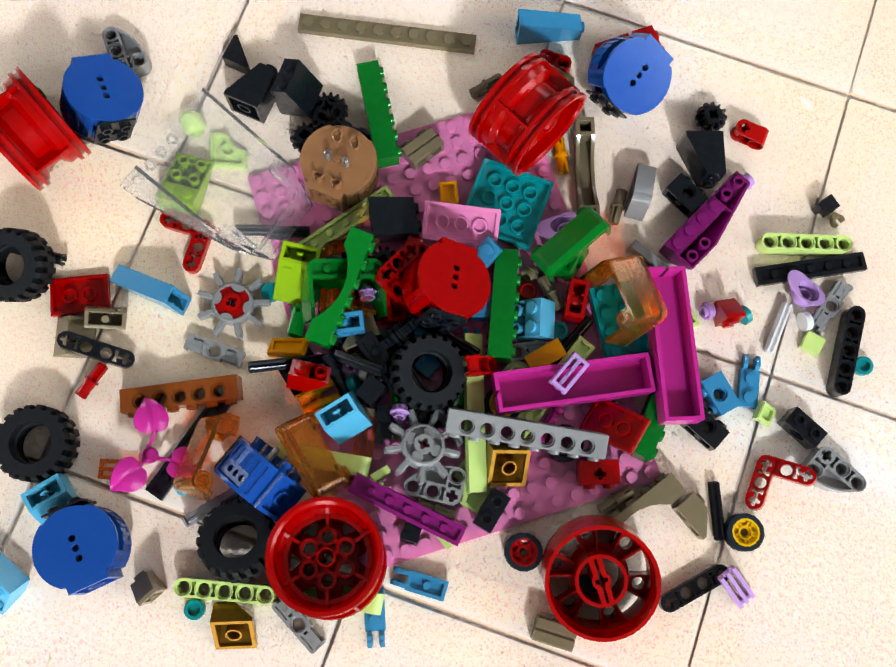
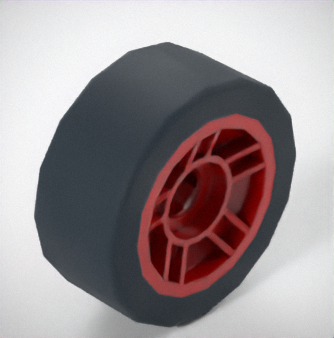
M517 533L507 540L504 546V556L512 568L528 572L540 564L543 557V548L540 541L534 535ZM521 548H525L527 550L525 556H522L520 554Z

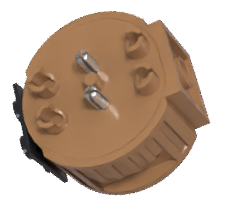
M336 120V126L327 125L321 127L307 138L300 153V168L306 182L305 187L309 199L344 213L346 207L351 208L373 193L378 182L379 170L371 133L365 128L354 127L347 121L341 122Z

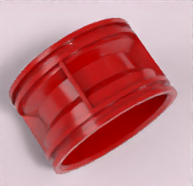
M534 52L514 64L490 89L470 121L469 134L488 148L505 164L508 170H512L515 176H519L536 165L564 136L583 109L586 95L580 92L576 86L539 53Z
M17 66L14 68L16 70L14 75L11 72L7 73L9 78L3 82V93L0 94V152L35 188L42 191L44 189L43 184L47 186L51 184L49 180L51 179V167L61 160L73 162L77 158L83 160L85 152L88 155L92 152Z
M322 496L310 498L296 504L277 521L267 541L265 568L272 589L287 606L309 617L332 621L353 616L372 602L380 591L385 579L387 553L375 523L362 508L346 499ZM342 523L352 527L356 531L344 535L342 530ZM319 524L315 536L304 533L312 526ZM327 533H332L334 536L330 543H324L323 537ZM344 543L352 544L350 552L343 553L341 551ZM314 544L315 551L312 554H306V546ZM367 552V564L365 567L359 562V558ZM293 553L301 562L291 571V555ZM327 556L333 558L330 564L325 563ZM345 564L352 566V570L348 575L341 573V568ZM309 565L315 567V572L312 576L305 575V569ZM331 575L333 577V583L332 585L325 587L323 585V579L324 577ZM344 586H349L353 588L350 592L342 596ZM316 587L318 599L308 596L303 591Z

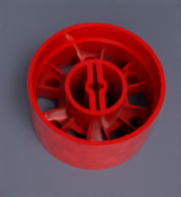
M605 515L577 517L562 525L551 536L545 547L541 563V573L547 601L555 617L570 632L590 641L613 642L633 635L651 619L658 606L661 594L660 570L650 549L628 525ZM597 530L618 532L611 545L598 542ZM590 531V533L587 536L580 535L582 533ZM575 537L580 547L573 552L571 557L560 552L561 548ZM623 537H628L630 540L626 546L620 545V540ZM641 550L646 561V570L628 571L626 559ZM555 557L562 559V563L558 566L552 564ZM602 558L611 560L618 565V578L612 587H610L611 578L603 564ZM587 563V572L596 593L585 590L579 584L580 572ZM596 566H597V568H598V570H599V572H600V579H601L602 586H601V584H600V582H599V580H598V572H597ZM567 576L570 588L554 597L550 587V577ZM635 577L642 578L641 583L638 585H633L632 580ZM626 591L637 596V600L624 612L620 610L617 603L624 597ZM572 597L574 602L566 605L563 603L564 599ZM585 602L598 608L599 620L578 616ZM613 607L614 611L611 614H604L605 608Z

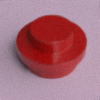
M524 283L518 288L521 300L536 297L537 290L534 285Z

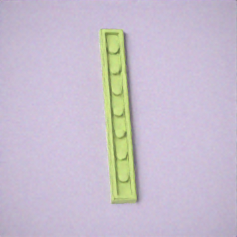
M462 334V339L480 349L479 354L483 356L482 334ZM462 351V355L468 356V354ZM463 361L464 366H467L466 361ZM484 375L467 377V383L463 385L464 409L485 413ZM464 420V427L467 430L472 425L470 420ZM485 424L481 426V432L485 433ZM465 436L466 493L487 492L486 439H480V442L468 440V436Z

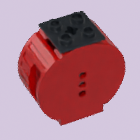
M442 237L408 265L402 277L401 289L407 308L411 314L418 317L414 322L421 324L422 327L433 328L440 333L450 334L484 308L490 296L491 282L484 262L481 258L477 257V249Z

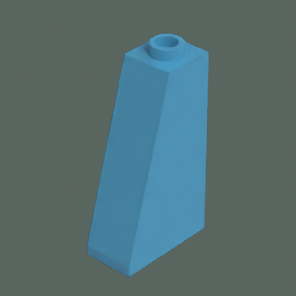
M518 9L515 25L517 45L580 40L581 34L584 33V22H581L580 14Z
M118 264L110 279V282L118 287L180 315H184L192 300L173 285Z

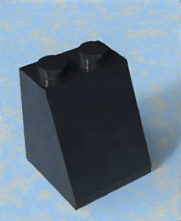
M285 58L272 86L271 93L281 114L310 117L323 85L299 59Z
M259 63L228 87L223 94L231 110L265 123L275 103L271 89L278 75L277 69L270 64Z
M685 131L676 145V150L696 187L711 189L726 174L723 131Z
M368 197V209L371 230L375 239L374 242L378 244L407 240L409 235L419 237V232H422L421 221H417L416 214H419L418 203H414V197Z

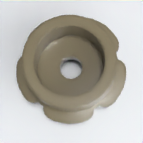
M525 265L524 269L520 272L521 277L527 283L538 279V271L533 266Z

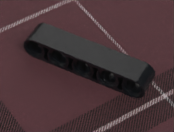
M853 306L845 310L840 317L826 384V392L831 397L836 398L848 394L852 387L866 318V312L860 306ZM851 313L855 315V319L852 318ZM847 330L851 332L852 337L848 335ZM844 348L848 351V355L844 353ZM840 366L844 368V373L841 372ZM836 384L840 386L841 391L837 390Z

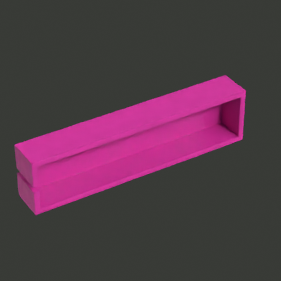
M665 266L647 267L641 274L651 368L656 388L654 393L658 425L697 424L705 420L686 268L685 266H668L666 269Z
M649 352L586 360L590 365L565 395L561 394L560 390H557L553 384L549 383L550 379L564 363L493 372L490 380L492 393L497 394L493 398L496 415L649 395L656 391ZM571 362L556 380L558 383L575 362ZM582 363L578 365V367L563 383L562 387L565 388L567 386V384L583 366Z

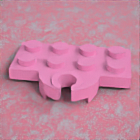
M425 200L421 238L439 240L442 237H446L475 249L488 236H491L498 242L502 209Z

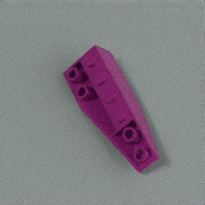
M736 171L664 243L659 253L673 265L685 266L686 269L693 270L719 242L750 182Z

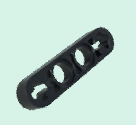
M63 331L57 336V345L63 350L123 369L130 368L135 362V356L129 350L70 331ZM69 336L70 341L76 342V338L80 340L77 343V349H73L74 344L67 343V345H63V341L60 339ZM83 342H89L92 345V350L83 352L80 349V345ZM103 348H108L112 351V355L106 359L101 357L100 351ZM115 351L119 352L118 356L120 357L128 355V359L131 362L122 364L123 360L119 358L116 359V362L112 361L115 357Z
M722 564L712 565L663 593L659 599V607L665 612H674L718 587L721 583L717 577L711 579L710 576L718 573L717 568L724 572L727 567ZM701 577L707 580V587L704 589L699 588L697 584L698 579ZM683 587H687L690 590V596L687 599L681 597L680 591ZM673 593H675L678 600L681 601L679 603L677 600H674L670 603L672 607L664 606V604L666 603L665 598L670 600L675 598V595H673Z

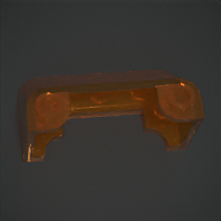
M231 413L205 416L198 421L174 477V487L178 492L210 502L213 495L211 488L214 480L211 473L201 469L213 440L223 443L227 437L237 436L240 427L239 416Z

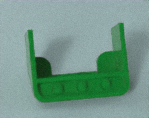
M581 207L575 213L577 216L544 245H538L531 251L533 254L531 259L552 283L555 282L553 277L599 237L604 233L607 236L611 234V226L592 207Z
M347 258L313 259L306 265L301 290L303 324H308L312 318L316 317L315 303L321 298V289L344 287L348 268ZM367 258L369 264L366 271H362L360 274L361 283L358 290L362 286L370 285L377 291L374 300L362 302L372 303L374 320L379 321L388 316L386 292L380 287L374 277L375 272L383 264L378 259Z

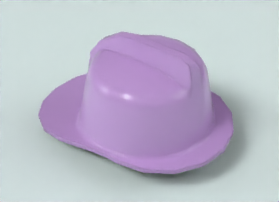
M565 212L545 219L538 224L537 233L545 239H550L577 215L574 212Z
M791 270L788 273L789 291L796 305L807 308L810 306H820L825 302V295L822 289L802 272Z

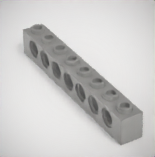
M449 406L444 427L445 433H448V436L452 438H460V435L468 436V440L480 442V439H486L489 444L500 445V442L508 443V447L520 448V445L527 446V450L535 452L545 449L549 454L559 455V452L567 453V456L571 458H579V455L586 456L587 460L598 462L599 459L605 460L609 435L606 433ZM464 420L472 422L471 427L467 430L461 428V423ZM485 423L491 424V430L488 433L481 432V426ZM506 426L510 427V435L502 436V428ZM524 430H530L531 432L527 440L521 439V433ZM549 433L550 440L547 443H542V435ZM564 437L570 438V443L567 446H561V440ZM584 440H588L589 447L582 450L581 443Z

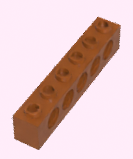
M237 374L119 390L120 412L128 415V418H134V414L143 398H149L160 403L161 396L165 395L166 400L161 405L167 410V413L179 412L180 408L197 410L199 406L206 405L207 408L217 407L218 403L235 405L238 404L237 401L243 400L242 377ZM224 387L223 395L218 397V389ZM201 390H204V397L199 399L198 393ZM184 392L185 398L180 402L179 395Z

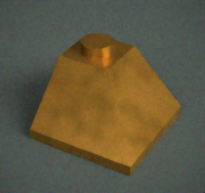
M486 440L487 486H525L531 451L521 445L520 448L508 447V443L500 442V445L489 444L488 440Z
M214 602L210 626L216 650L257 648L258 644L252 616L236 602Z

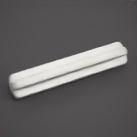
M786 301L781 303L765 343L764 352L768 354L775 352L792 308L791 303Z

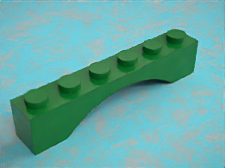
M351 226L344 243L348 262L344 287L338 298L328 309L312 318L304 337L306 341L326 349H330L331 345H335L338 334H336L339 326H343L346 319L344 315L346 308L350 309L354 299L352 297L354 289L358 290L360 286V274L362 271H366L369 264L367 260L369 253L373 254L377 243L374 242L373 234Z

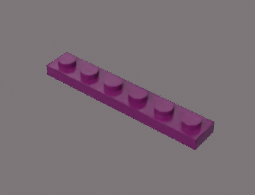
M357 472L348 489V492L455 546H458L466 530V526Z

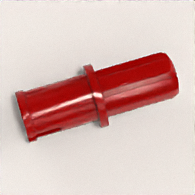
M98 362L91 373L84 377L85 380L75 391V394L86 399L94 387L99 385L98 381L108 370V367Z

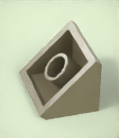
M68 315L59 318L57 321L53 357L88 358L59 348L56 341L57 336L63 331H70L95 340L97 328H84V318ZM66 336L60 340L63 341V345L71 343L74 344L73 349H77V343L80 339L76 338V342L70 341L69 336ZM83 342L80 345V349L83 352H89L92 350V345L89 342Z

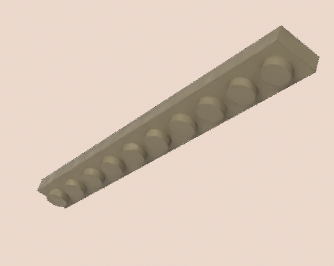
M301 13L298 24V33L473 55L477 36Z

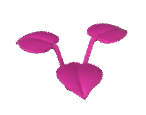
M145 398L136 410L133 418L135 428L143 434L152 432V435L146 445V449L139 453V464L136 458L130 456L121 459L115 465L110 477V491L134 492L141 489L147 480V472L142 466L154 463L155 461H169L167 473L178 480L191 479L202 472V466L197 453L189 447L175 449L172 452V458L160 457L158 451L151 447L156 431H164L169 423L167 411L157 401Z

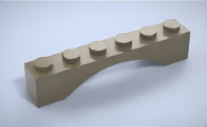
M577 117L572 127L577 211L583 206L586 208L590 206L600 215L594 170V117Z
M663 472L654 479L656 482L652 486L646 485L639 491L641 494L637 498L631 497L624 503L625 507L622 510L616 509L609 517L624 523L631 515L643 508L658 504H673L687 491L672 473L665 475ZM597 530L598 542L611 545L617 532Z

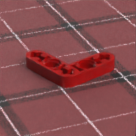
M164 211L159 219L164 228L192 236L182 265L188 273H198L202 268L214 235V228L205 220L173 211ZM171 216V218L174 221H177L178 223L176 224L175 222L169 221L167 224L165 220L169 219ZM185 221H191L192 226L189 229L185 230L182 228V224ZM205 227H207L209 231H206L203 234L201 232V229H205ZM197 243L203 244V249L200 252L194 251V246ZM194 260L196 266H192L190 269L188 264L193 263Z
M413 242L403 245L374 275L380 287L406 314H411L404 300H401L403 295H396L393 287L395 285L401 287L402 280L398 275L419 255V247ZM408 249H412L411 254L405 258L403 255ZM393 259H398L401 262V268L394 267ZM389 269L391 272L383 279L381 276Z
M762 455L757 460L746 493L745 503L752 511L761 510L765 504L773 477L809 487L816 483V473L810 467L774 456ZM767 460L772 465L766 469V474H770L769 476L763 474L764 466L761 464ZM783 466H790L793 469L792 473L788 476L781 473ZM796 469H800L799 473L803 475L809 472L813 478L808 479L806 482L802 476L797 475V479H794ZM764 478L767 482L766 486L763 488L756 487V479ZM752 489L763 493V495L758 494L757 499L760 503H756L755 506H752V503L749 501L754 499L756 495L755 492H752Z

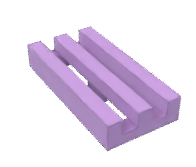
M574 351L550 379L549 383L553 384L554 388L560 390L561 394L565 395L590 364ZM576 358L577 361L558 383L556 381L572 360ZM582 363L583 366L571 379L565 388L562 387L563 383L568 379V377L573 373V371L578 367V365Z
M730 565L717 577L739 609L744 607V603L748 604L750 602L748 599L756 597L733 565ZM731 572H732V574L735 576V578L737 579V581L739 582V584L742 586V588L744 589V591L746 592V594L743 593V591L741 590V588L739 587V585L736 583V581L734 580V578H733L732 575L730 574ZM725 577L728 578L732 586L740 595V599L737 598V596L732 591L728 583L725 581Z

